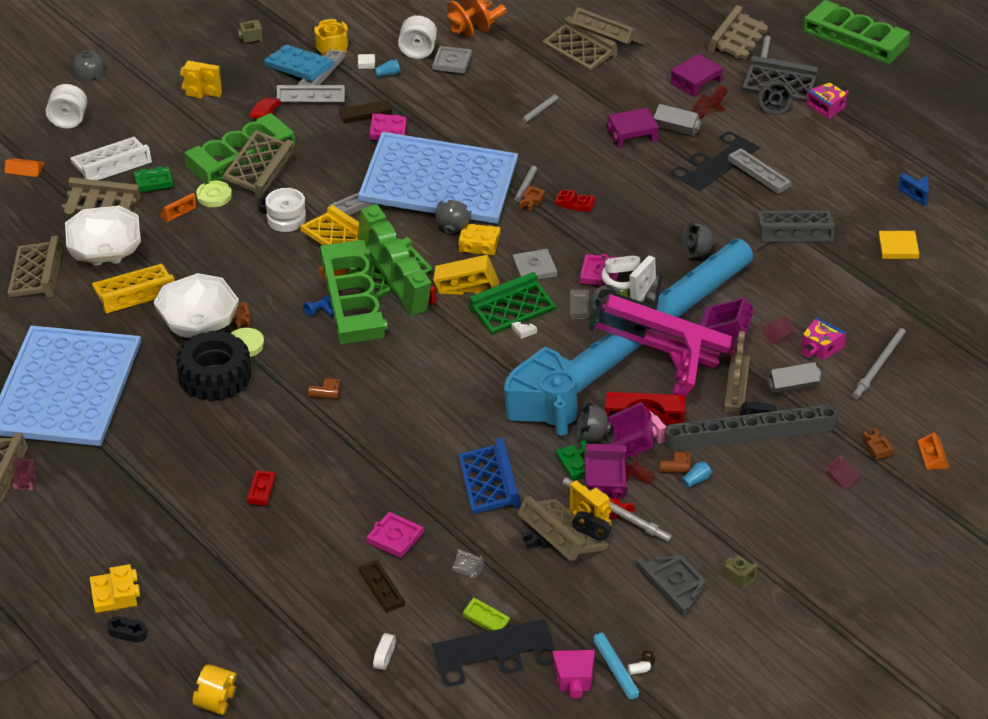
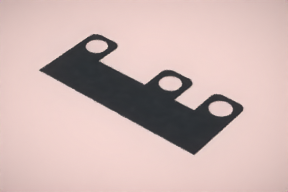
M728 131L719 137L721 141L730 145L728 148L713 158L702 153H696L689 158V161L700 166L697 170L692 172L682 166H677L670 171V175L701 191L736 166L728 161L729 154L740 148L752 154L761 147ZM733 135L735 140L727 141L724 139V136ZM702 156L705 158V161L701 163L696 162L694 157ZM682 169L686 174L684 176H677L675 171Z
M545 619L432 644L443 683L447 687L465 683L466 678L461 666L462 664L497 657L501 671L509 674L523 669L519 655L520 651L533 649L536 661L541 666L553 664V658L550 661H543L539 653L544 649H548L552 653L556 651ZM508 657H513L517 660L518 665L514 669H508L504 666V660ZM451 670L458 671L460 679L457 682L448 681L446 678L447 672Z

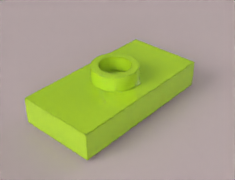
M474 597L462 613V617L487 631L505 628L510 621V617Z

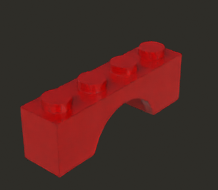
M607 392L606 413L608 417L642 402L649 411L662 420L664 425L684 423L685 395Z

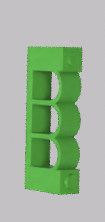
M827 0L819 4L804 20V32L890 64L909 46V31L898 27L893 28L884 22L874 23L869 16L854 15L850 9L839 7L838 4ZM841 22L843 24L840 26H836L833 23ZM854 30H863L860 34L852 32ZM873 38H883L880 42L873 40Z
M270 113L256 119L257 122L246 124L242 131L226 133L222 137V141L211 140L203 144L202 148L197 146L184 152L185 164L188 169L206 184H209V181L223 180V175L239 154L232 147H244L255 130L283 142L289 139L294 142L293 147H295L294 132ZM277 145L270 146L272 150L280 148ZM267 147L258 148L260 152L268 151ZM251 149L247 150L248 155L255 154L256 151ZM213 156H222L226 159L217 162ZM265 156L262 158L263 160H266L271 158V156ZM259 158L250 159L252 164L260 162ZM244 160L240 161L239 164L240 166L248 165V162Z
M375 204L361 209L357 239L364 240L366 247L370 248V258L409 315L414 316L427 311L432 282L423 269H420L418 262L413 257H409L406 245L401 239L396 237L394 228L386 220V216L380 207Z
M364 240L320 246L321 261L339 343L347 344L385 338V330H388L387 320L383 319L382 313L379 312V302L374 297V281L370 277V262L368 260L371 257L370 248L366 247ZM353 267L363 270L359 273L335 276L333 271ZM358 287L368 290L364 293L339 296L338 290ZM369 308L372 310V312L367 314L343 316V310Z

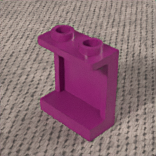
M697 54L671 69L670 84L695 98L699 95L700 86L712 79L718 82L722 81L723 67Z
M648 108L608 115L606 128L611 133L613 142H616L619 148L623 147L624 139L648 135L651 142L658 141L659 126Z
M642 402L608 417V421L614 428V442L608 445H626L627 453L625 459L653 448L652 414Z
M586 444L584 471L585 486L588 490L591 491L597 488L608 497H626L628 490L625 468L626 445Z

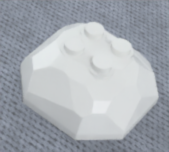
M121 206L83 209L65 222L66 246L71 256L77 261L92 263L96 266L110 261L116 264L121 262L123 257L132 254L141 242L138 214Z
M197 273L163 285L154 301V307L170 330L181 337L191 338L198 336L199 333L216 332L228 326L237 309L239 299L222 277Z

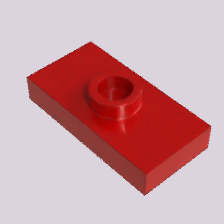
M255 471L247 497V504L268 505L276 478L275 472Z

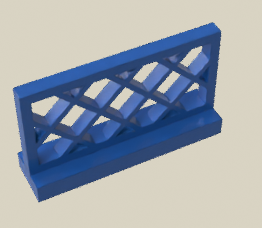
M503 438L495 439L496 445L458 454L473 514L511 504L513 509L521 507ZM495 452L491 459L484 457L486 454ZM466 459H475L472 464L464 462ZM480 461L486 463L483 469L476 467ZM491 466L498 468L494 473L488 471ZM472 471L478 473V475L475 478H472L468 475ZM484 475L490 477L486 483L480 481ZM495 479L501 481L498 487L491 485ZM475 485L482 487L479 492L472 490ZM487 489L494 491L490 497L483 495ZM498 494L506 496L505 499H495ZM479 499L486 501L482 505L475 506Z

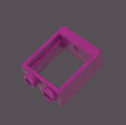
M744 297L706 307L700 326L732 336V339L739 337V331H745L746 335L754 313L753 306ZM736 319L734 321L719 324L720 322Z

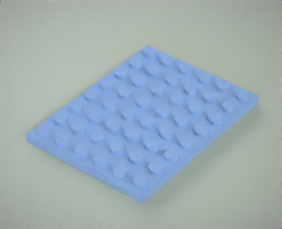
M382 132L360 189L358 201L435 213L437 204L440 201L447 203L448 200H455L467 205V210L472 211L471 220L498 224L518 160V154Z
M30 326L0 394V436L13 437L15 433H23L24 438L101 446L140 347L141 336Z

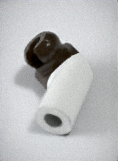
M651 650L642 652L643 658L639 663L628 664L629 675L645 673L651 669L655 663V657H653L654 654Z

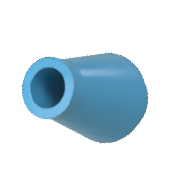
M391 59L375 68L377 77L397 75V73L401 72L397 59Z
M697 462L681 478V481L686 488H690L709 479L712 471L706 462Z

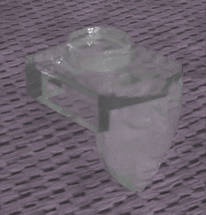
M459 549L452 570L474 578L484 568L483 557L481 554L475 556Z

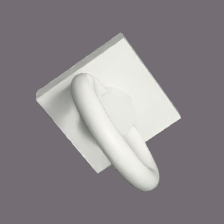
M648 256L630 274L629 282L612 280L609 277V273L606 272V266L602 270V280L606 285H612L619 290L630 289V298L642 302L648 289L656 279L655 257Z

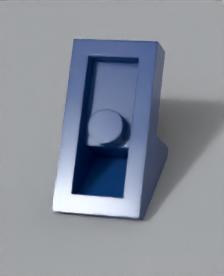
M904 173L900 175L898 190L921 205L926 206L929 192L928 176L917 181Z

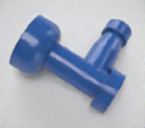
M325 296L322 300L315 303L309 301L303 304L304 312L308 317L314 316L316 310L320 308L328 313L331 318L334 317L329 296Z

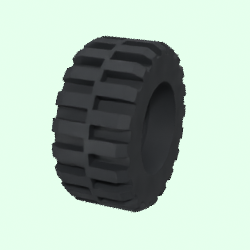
M209 331L206 334L204 332L199 333L198 336L189 338L188 342L185 341L177 352L176 364L179 384L189 395L197 396L200 400L208 399V401H214V399H219L220 401L225 400L226 397L231 398L235 396V393H240L247 386L251 378L248 346L239 337L236 338L234 334H226L224 331H219V333ZM214 364H220V365H221V366H217V367H206V366L214 365Z

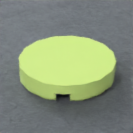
M209 181V184L205 185L203 183L197 188L196 196L198 202L204 206L219 207L231 200L232 190L225 182Z
M240 328L231 332V334H234L236 338L239 337L248 346L250 357L262 351L264 336L258 330Z

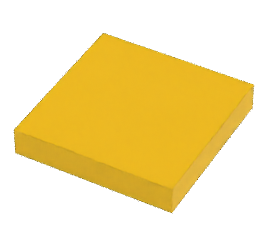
M879 231L878 238L882 259H919L915 231Z

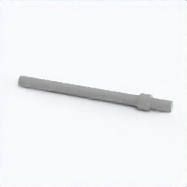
M900 328L866 376L860 379L856 390L852 394L854 399H859L862 393L868 390L872 379L905 335V329Z
M565 477L562 485L570 488V484L574 481ZM610 502L612 506L611 512L646 530V533L651 536L655 535L668 543L671 540L672 535L659 529V526L655 523H648Z

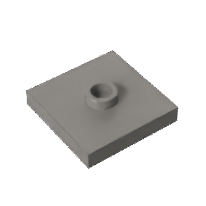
M439 46L432 64V70L465 73L472 56V50Z
M548 249L512 255V260L519 277L531 272H535L538 276L537 280L557 276V270Z

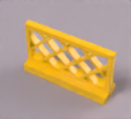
M333 205L327 207V213L300 226L302 232L322 245L358 241L359 222ZM320 228L331 229V231H330V230H320Z
M158 264L92 283V288L103 304L105 313H110L155 300L163 285L175 280L172 274L169 275L163 264Z

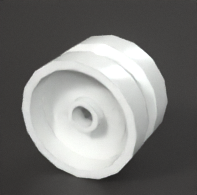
M412 16L406 19L402 24L398 39L401 51L406 56L416 59L430 55L434 49L437 36L435 24L429 18L423 16Z
M62 84L56 86L51 92L46 107V116L50 122L58 127H76L81 123L84 116L87 97L81 89L74 85Z
M280 188L268 194L266 197L267 223L272 229L280 232H291L305 224V197L300 191L292 188Z

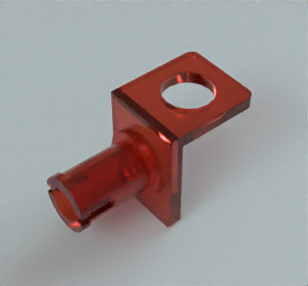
M719 85L712 97L702 94L692 110L698 113L700 118L705 116L711 106L725 111L726 109L720 102L729 90ZM704 103V110L699 112V106Z
M639 453L631 466L625 463L626 483L630 476H635L649 484L654 475V472L639 465L638 461L641 456Z

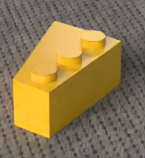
M488 254L435 266L434 282L440 294L463 295V292L478 294L498 286L500 283Z

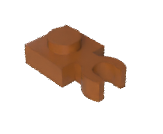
M529 186L522 195L519 209L522 210L523 207H528V212H531L533 205L538 206L544 199L545 190Z
M238 303L232 323L236 322V329H240L241 325H247V328H250L251 318L247 303Z
M873 428L872 435L863 431V440L867 442L866 448L875 460L893 455L894 449L885 436L879 438L878 430Z

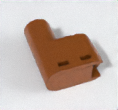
M325 378L323 386L310 385L308 396L338 399L341 388L340 379Z
M674 452V461L660 460V472L688 473L691 469L690 452Z

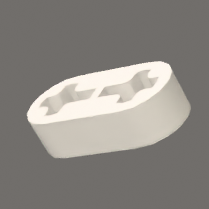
M638 256L611 258L605 261L606 272L608 273L634 271L641 264L640 257Z
M383 634L374 656V668L386 670L395 648V635Z

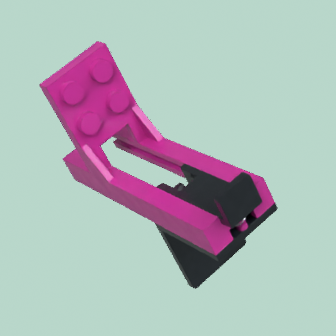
M658 274L645 294L644 303L610 291L601 307L597 306L592 314L589 330L593 331L594 328H598L669 353L677 369L674 375L676 383L672 389L673 395H685L686 398L695 385L698 363L714 369L719 365L718 357L720 353L701 345L726 354L730 349L732 336L657 311L662 275ZM651 328L656 329V330H659V331H662V332H665V333H668V334H671V335H674V336H677V337H680V338H682V339H684V340H681V339H678V338H676V337H673V336H670V335H667V334H664V333H661V332L652 330Z

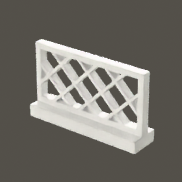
M135 137L70 158L71 163L84 175V179L100 180L152 162L149 146L147 144L142 145Z

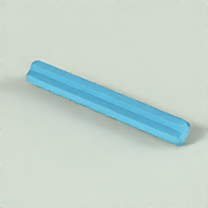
M596 634L594 636V643L628 699L638 698V688L605 634Z

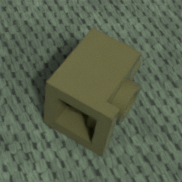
M259 20L239 23L240 29L237 30L239 40L242 39L244 43L257 40L260 43L263 42L262 27Z
M739 555L734 559L729 557L724 563V578L744 590L757 579L758 565L756 563L751 564Z

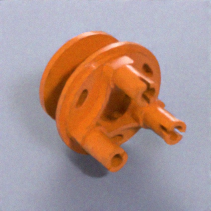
M452 0L447 4L449 13L446 17L450 19L451 30L454 33L459 34L461 32L470 38L474 35L472 23L482 32H487L490 30L491 24L497 18L506 14L507 10L503 4H500L491 11L488 10L489 7L493 6L492 2L486 4L489 0H460L462 7Z

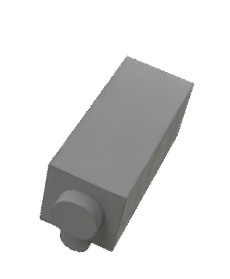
M662 104L658 105L654 120L659 128L694 136L701 126L698 113Z
M816 362L773 369L767 374V385L771 393L814 386L820 381L821 372L816 366Z

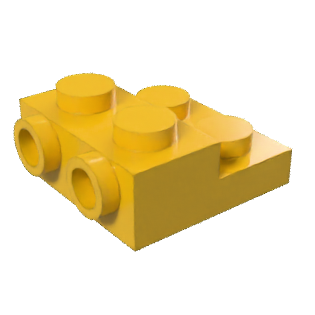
M187 61L184 67L181 68L180 75L184 77L182 90L185 91L186 96L202 98L203 95L214 97L222 95L219 66Z
M468 224L466 228L461 230L459 252L495 255L501 227Z
M577 480L570 484L569 511L574 515L579 511L588 512L607 521L611 526L612 521L609 519V514L612 511L610 498L597 488L589 491L586 486L581 485Z
M131 564L111 567L110 574L90 577L95 613L137 606L136 597H140L138 584L134 585V582H137L136 569L131 570Z

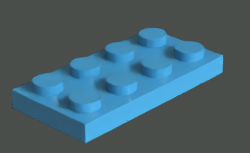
M290 45L282 46L280 50L264 60L267 67L313 81L335 65L334 60Z

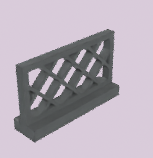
M753 55L743 85V91L758 94L761 86L764 84L759 79L764 77L768 81L778 79L790 87L793 94L792 100L806 102L807 95L801 96L798 93L805 91L807 94L808 90L814 88L818 79V67ZM769 75L776 76V78L771 79ZM785 78H787V79H793V80L790 81V82H787V80H786ZM802 81L809 82V84L804 85ZM755 82L757 86L752 87L748 86V84ZM798 83L800 87L793 89L792 85Z
M758 211L761 242H834L835 224L832 222L830 211Z

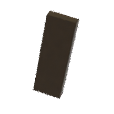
M388 100L339 109V115L343 124L371 119L372 113L393 114V109Z
M378 560L359 567V573L386 613L405 606V600Z

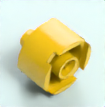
M327 19L319 22V26H315V46L322 56L330 49L347 51L348 31L347 25L344 22L341 24L335 19Z
M205 665L197 681V684H199L198 692L194 691L193 705L224 715L228 707L226 701L228 697L233 698L236 691V686L233 684L237 673L214 665Z

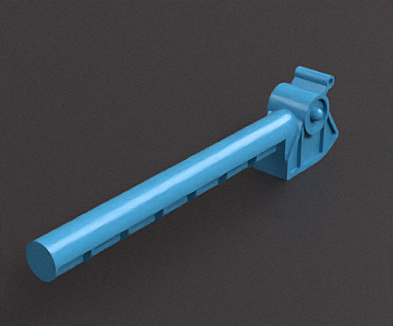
M741 239L731 240L729 244L711 255L694 270L688 272L678 282L665 289L659 295L657 311L677 318L752 262L753 253L750 246ZM608 333L571 361L562 357L560 353L546 346L517 366L507 377L504 386L507 419L510 421L546 422L556 426V433L558 435H566L568 433L567 424L572 423L578 417L577 394L643 344Z

